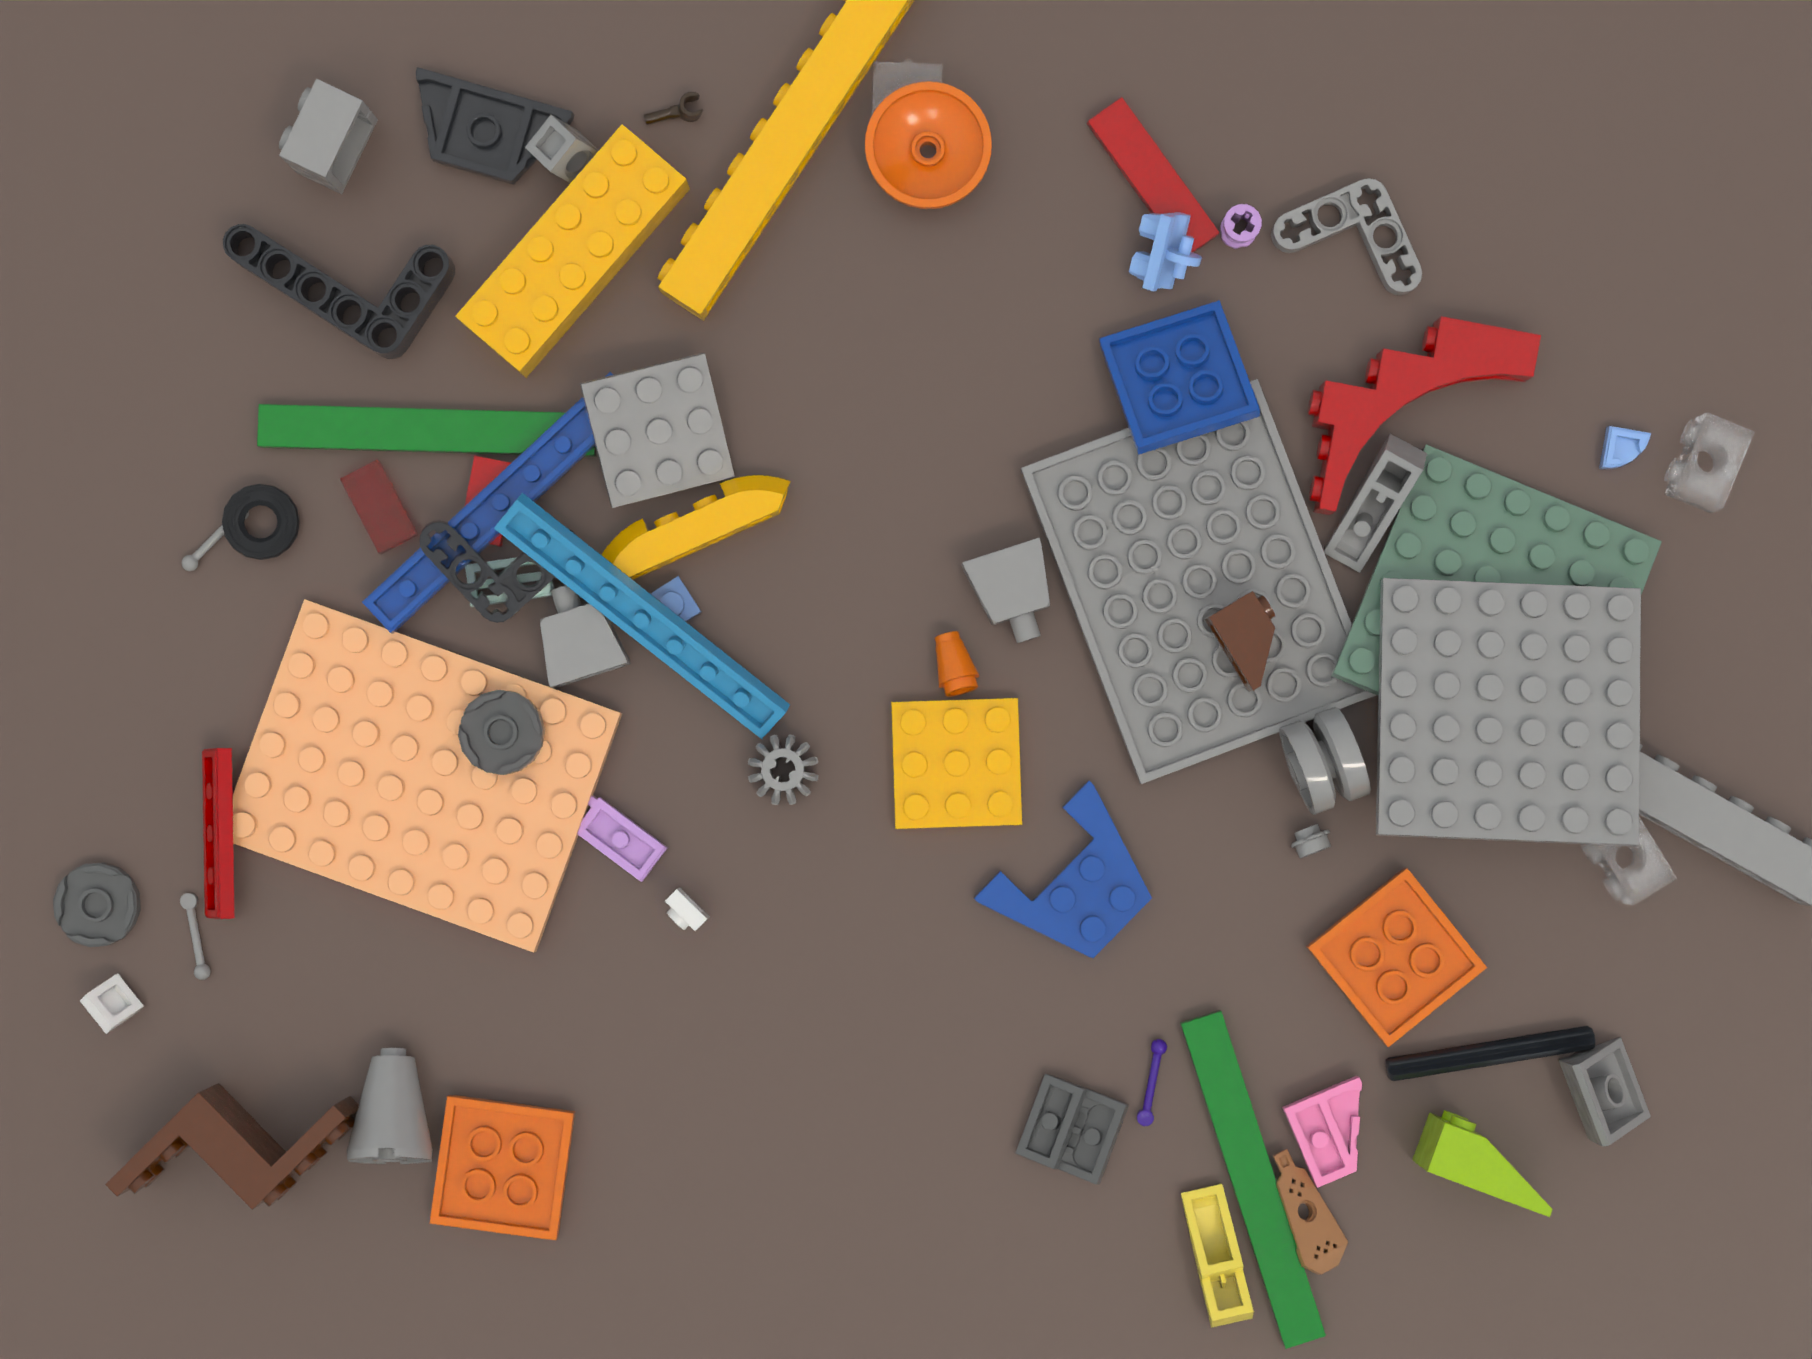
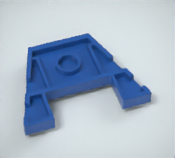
M1088 780L1062 807L1093 838L1087 846L1033 901L1022 893L1001 871L990 880L974 899L1002 915L1088 957L1094 958L1152 897L1095 786Z

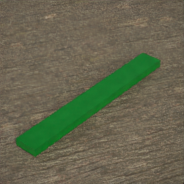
M259 404L257 446L260 448L521 455L565 413ZM596 446L584 457H595Z
M1218 1010L1180 1022L1283 1345L1287 1349L1325 1337L1326 1334L1305 1269L1301 1267L1296 1252L1297 1246L1222 1011Z

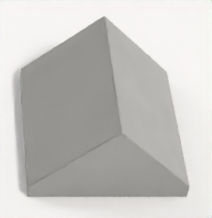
M1621 1037L1596 1045L1591 1050L1580 1051L1559 1059L1589 1140L1602 1147L1609 1146L1651 1117Z

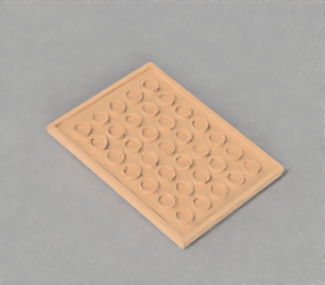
M304 599L233 793V844L534 953L538 949L576 844L579 828L589 808L588 803L594 794L623 713L401 633L394 632L392 634L384 627ZM495 690L517 692L531 700L541 713L545 728L543 747L535 761L522 771L507 775L487 773L472 765L462 752L458 737L459 724H461L463 713L468 704L481 694Z

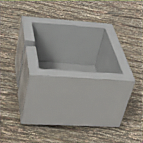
M316 79L312 88L307 87L299 99L297 109L300 113L293 127L289 125L281 136L279 142L281 152L279 156L297 174L342 194L378 119L363 100Z

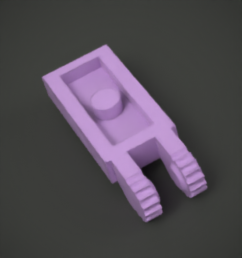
M591 796L588 803L591 809L583 818L578 835L636 879L643 882L668 847L603 798Z

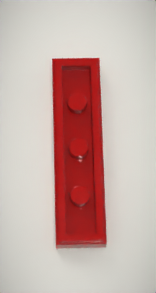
M1122 97L1088 120V127L1150 213L1181 212L1191 215L1186 234L1194 238L1191 252L1197 251L1219 235L1218 229Z
M232 748L203 749L206 918L233 919L235 918Z

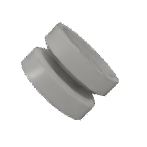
M1332 707L1315 714L1313 723L1314 733L1308 725L1300 720L1279 728L1280 740L1290 774L1310 813L1316 815L1334 808L1336 800L1335 788L1348 801H1353L1370 794V781L1363 757L1353 732L1339 708Z

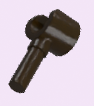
M687 92L681 97L678 105L645 114L646 124L678 117L687 122L697 121L701 117L703 109L689 112L685 109L684 104L698 100L700 95L696 92Z

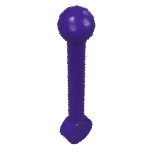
M1156 1039L1151 1043L1153 1058L1143 1109L1137 1113V1121L1142 1126H1149L1154 1120L1151 1107L1161 1056L1167 1050V1044L1162 1039Z

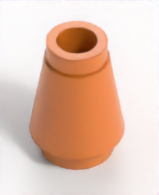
M947 632L935 637L939 687L944 688L946 696H958L977 689L978 683L976 679L980 675L960 638L959 632Z

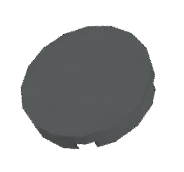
M495 690L481 694L468 704L463 713L461 724H459L458 737L462 752L472 765L487 773L507 775L522 771L535 761L543 747L545 728L541 713L531 700L517 692Z
M107 863L84 864L71 871L58 884L53 898L54 917L58 925L66 933V936L73 942L87 947L108 946L125 938L136 925L141 911L140 893L134 880L121 868Z

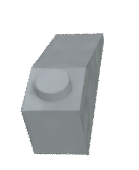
M1390 433L1362 479L1328 541L1324 553L1360 573L1421 475L1427 453Z

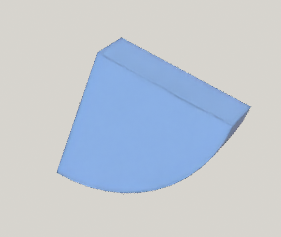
M1614 426L1606 427L1599 469H1614L1633 461L1646 448L1651 433Z

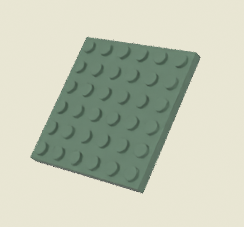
M1426 444L1422 451L1427 453L1424 469L1395 516L1331 676L1375 695L1379 694L1380 590L1383 578L1641 588L1642 594L1662 541Z

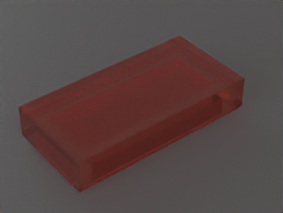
M378 459L340 479L379 554H383L418 535L385 469Z

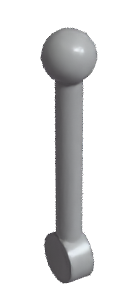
M248 511V513L246 514L245 519L248 518V516H249V511ZM222 525L192 555H186L182 559L183 569L194 571L197 568L198 560L224 535Z
M185 893L180 898V905L187 911L197 965L194 969V975L199 980H205L210 976L211 970L204 961L195 908L198 905V897L193 893Z

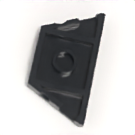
M419 67L416 70V79L419 83L423 105L424 123L428 132L427 139L431 159L433 162L514 185L536 162L537 159L525 147L548 117L553 115L570 125L575 116L569 110Z

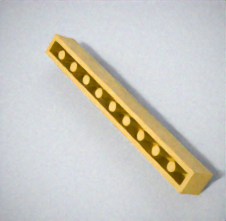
M843 0L846 3L838 15L831 13L827 17L819 31L822 39L815 50L808 48L803 53L796 66L799 74L791 85L785 83L780 88L773 101V104L777 106L768 120L761 118L752 131L750 139L754 141L745 155L738 153L727 170V174L731 177L722 190L719 188L713 190L704 205V209L708 212L699 225L696 223L690 225L680 244L685 247L676 260L669 258L659 272L657 279L662 281L658 286L661 294L701 320H705L915 0Z

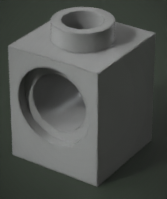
M553 115L548 117L525 147L551 173L569 183L576 178L599 151L577 129Z

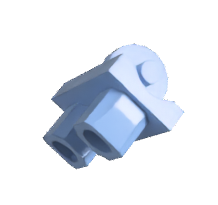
M1175 212L1164 214L1150 213L1142 216L1139 227L1140 236L1152 239L1154 242L1151 254L1144 251L1136 252L1132 257L1129 268L1130 274L1144 281L1142 288L1150 291H1157L1158 288L1173 289L1175 278L1184 279L1187 266H1200L1202 257L1191 252L1194 238L1186 235L1191 215Z

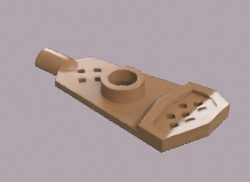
M1285 1149L1273 1155L1281 1173L1276 1185L1297 1246L1296 1252L1301 1267L1317 1275H1322L1339 1265L1348 1240L1306 1170L1295 1167L1288 1149ZM1302 1203L1309 1209V1215L1305 1220L1300 1218L1298 1214V1207Z

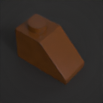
M1253 591L1204 619L1248 692L1254 691L1261 686L1275 630L1271 619L1276 617L1267 599L1263 595L1257 598Z

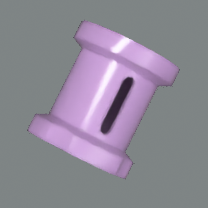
M1248 204L1233 206L1226 213L1220 225L1222 241L1233 249L1248 247L1259 234L1262 227V219L1259 212ZM1243 219L1248 224L1239 235L1233 229L1235 223Z

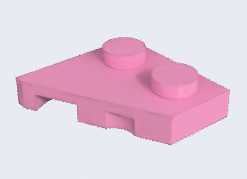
M1354 1076L1282 1107L1317 1188L1357 1171L1358 1150L1356 1145L1360 1124L1358 1112L1360 1091H1362V1082L1359 1076Z

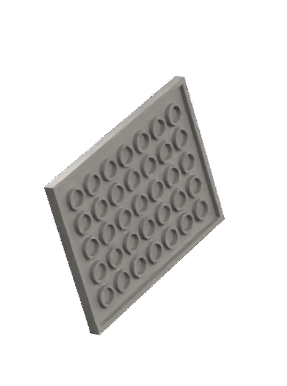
M1258 379L1250 383L1260 408V417L1140 455L1137 453L1129 428L1020 469L1140 784L1278 733L1280 727L1295 721H1310L1315 718V714L1332 707L1341 709L1376 696L1373 693L1331 676L1352 624ZM1253 591L1257 598L1263 595L1267 599L1276 617L1271 619L1275 630L1261 686L1254 691L1248 692L1204 619Z

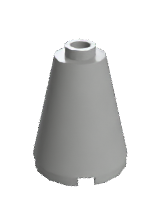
M382 1048L380 1056H373L371 1058L346 1151L349 1162L362 1164H386V1162L420 1164L432 1162L433 1149L414 1057L406 1056V1049Z

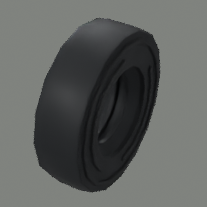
M264 484L246 486L233 494L224 507L222 517L224 535L233 549L248 558L259 560L278 557L288 550L297 538L300 524L297 507L291 498L275 486ZM255 506H267L277 516V528L273 534L266 538H255L245 528V516Z

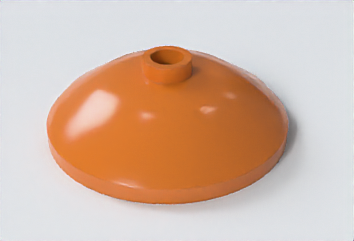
M927 81L912 83L897 89L878 105L867 126L865 154L873 178L890 197L910 207L937 209L959 202L969 195L981 182L991 157V132L984 113L971 97L948 84ZM923 146H933L936 154L931 158L923 157L920 153Z

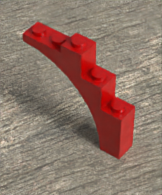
M1441 316L1433 323V327L1427 326L1425 330L1422 351L1428 352L1427 356L1383 348L1376 355V359H1369L1365 383L1371 384L1370 389L1326 380L1320 385L1319 391L1312 390L1308 405V415L1314 416L1312 427L1328 430V435H1321L1317 449V459L1323 460L1320 476H1313L1309 492V500L1315 501L1313 512L1326 515L1336 512L1345 479L1360 450L1379 426L1401 407L1426 393L1457 383L1491 379L1526 382L1534 377L1541 335Z

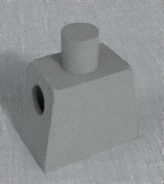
M1040 538L962 563L963 571L992 626L1010 621L1017 644L1041 636L1034 612L1048 608L1050 606Z
M566 585L551 590L558 614L540 619L550 688L556 689L631 664L621 641L606 616L590 604L582 606L579 595Z

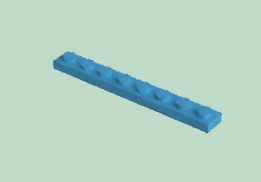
M521 493L494 527L501 535L762 739L787 712L790 706L788 702L525 494Z

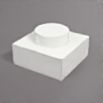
M681 888L676 889L665 900L671 907L667 914L683 930L690 926L696 931L710 917Z
M118 973L88 992L80 1000L106 1034L134 1016L144 1007Z

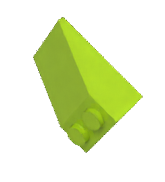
M1447 1110L1443 1111L1442 1117L1429 1113L1412 1159L1416 1164L1429 1173L1550 1217L1553 1209L1488 1139L1475 1131L1476 1123Z

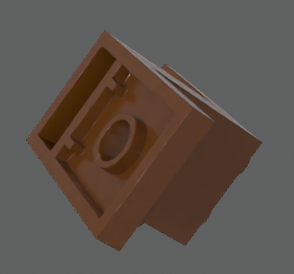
M218 1083L198 1092L105 1185L117 1197L129 1190L136 1194L144 1186L147 1188L165 1171L160 1165L163 1161L167 1163L174 1156L177 1158L187 1148L191 1147L252 1210L263 1202L270 1207L297 1183L292 1177L295 1173L301 1176L327 1154V1151L323 1148L326 1143L330 1146L333 1145L353 1128L355 1121L353 1116L357 1113L359 1104L349 1096L333 1105L286 1152Z

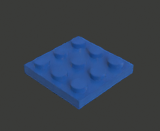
M1220 300L1099 338L1100 348L1138 455L1260 417L1258 402Z

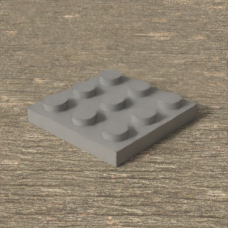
M705 353L580 383L612 508L735 477Z

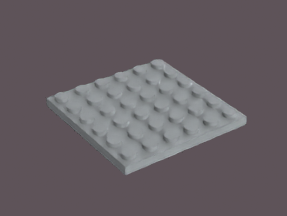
M1383 578L1380 590L1376 836L1614 846L1639 845L1641 588Z

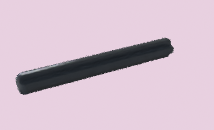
M1582 1026L1389 1057L1386 1059L1385 1068L1387 1076L1391 1081H1399L1591 1050L1595 1048V1035L1591 1027Z

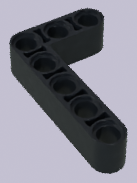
M237 224L232 226L223 238L225 253L241 267L386 359L401 357L408 350L455 276V265L446 252L435 245H424L418 248L377 308L249 225ZM253 237L255 240L254 250L246 256H239V243L245 238ZM432 258L442 259L443 268L438 275L428 277L424 274V266L428 260ZM289 260V273L281 279H275L273 276L274 266L279 261ZM316 283H325L326 292L324 297L316 302L309 301L308 291L310 287ZM409 293H418L420 296L418 307L411 312L402 311L401 301L403 297ZM352 305H359L361 308L360 319L354 324H344V311ZM386 328H395L397 332L395 342L389 347H380L378 344L380 332Z

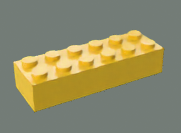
M622 124L455 317L527 378L690 190L687 179Z

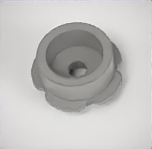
M1318 824L1294 833L1297 841L1293 842L1291 847L1296 848L1299 858L1312 855L1331 847L1327 834L1331 832L1328 829L1320 831Z

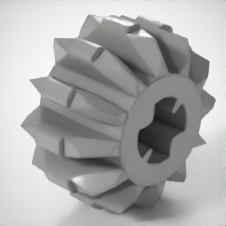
M772 735L770 736V742L774 750L770 752L765 745L758 743L756 749L765 756L764 760L749 758L748 765L761 767V773L748 776V780L752 783L764 779L765 784L756 792L759 797H763L770 788H773L775 790L771 803L778 805L781 800L782 791H786L787 801L790 805L796 804V796L793 791L795 787L804 796L811 794L810 789L802 783V780L805 778L810 781H818L819 775L805 772V767L816 765L819 761L817 757H810L806 760L801 758L810 748L807 742L801 744L795 752L792 750L795 743L794 735H788L785 748H781L778 736ZM782 757L787 758L786 763L792 761L795 766V771L789 773L790 780L787 782H780L781 776H777L775 779L772 774V769L778 766L777 759Z

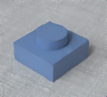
M679 576L650 593L685 622L701 613L700 608Z

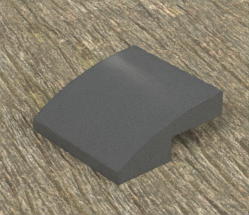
M1045 1074L1016 1154L1099 1185L1129 1104L1061 1078Z

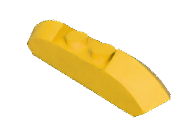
M763 475L743 476L720 483L725 495L724 498L718 500L716 495H711L693 504L695 511L679 517L677 512L663 516L654 521L656 528L649 531L642 518L621 531L609 543L602 556L632 580H635L779 515L791 481Z

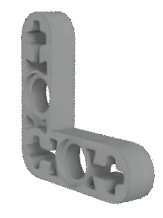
M1362 179L1280 216L1272 227L1271 238L1275 247L1282 252L1293 253L1357 226L1379 278L1388 292L1393 295H1406L1413 291L1421 281V265L1386 188L1376 179ZM1361 189H1365L1368 194L1375 193L1377 195V199L1373 203L1376 215H1379L1382 211H1385L1387 215L1376 219L1369 226L1365 220L1371 218V210L1367 204L1359 205L1357 202L1362 195ZM1324 205L1336 207L1341 216L1339 224L1333 227L1321 224L1318 219L1319 208ZM1308 213L1310 225L1317 235H1311L1310 227L1298 234L1296 243H1293L1290 238L1283 239L1280 234L1285 229L1284 223L1289 222L1292 228L1298 227L1306 222L1307 219L1303 214ZM1387 226L1394 231L1396 241L1392 247L1381 248L1374 242L1373 233L1377 227ZM1399 249H1402L1404 255H1400L1397 258L1400 268L1402 270L1409 269L1412 273L1407 279L1408 285L1404 286L1401 280L1394 282L1391 277L1396 272L1393 259L1387 264L1382 259L1393 255Z

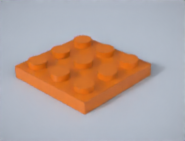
M1405 867L1306 946L1387 1047H1390L1487 968L1413 874Z
M448 1095L429 1224L557 1240L575 1111Z

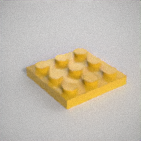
M1018 698L891 702L895 829L1022 825Z

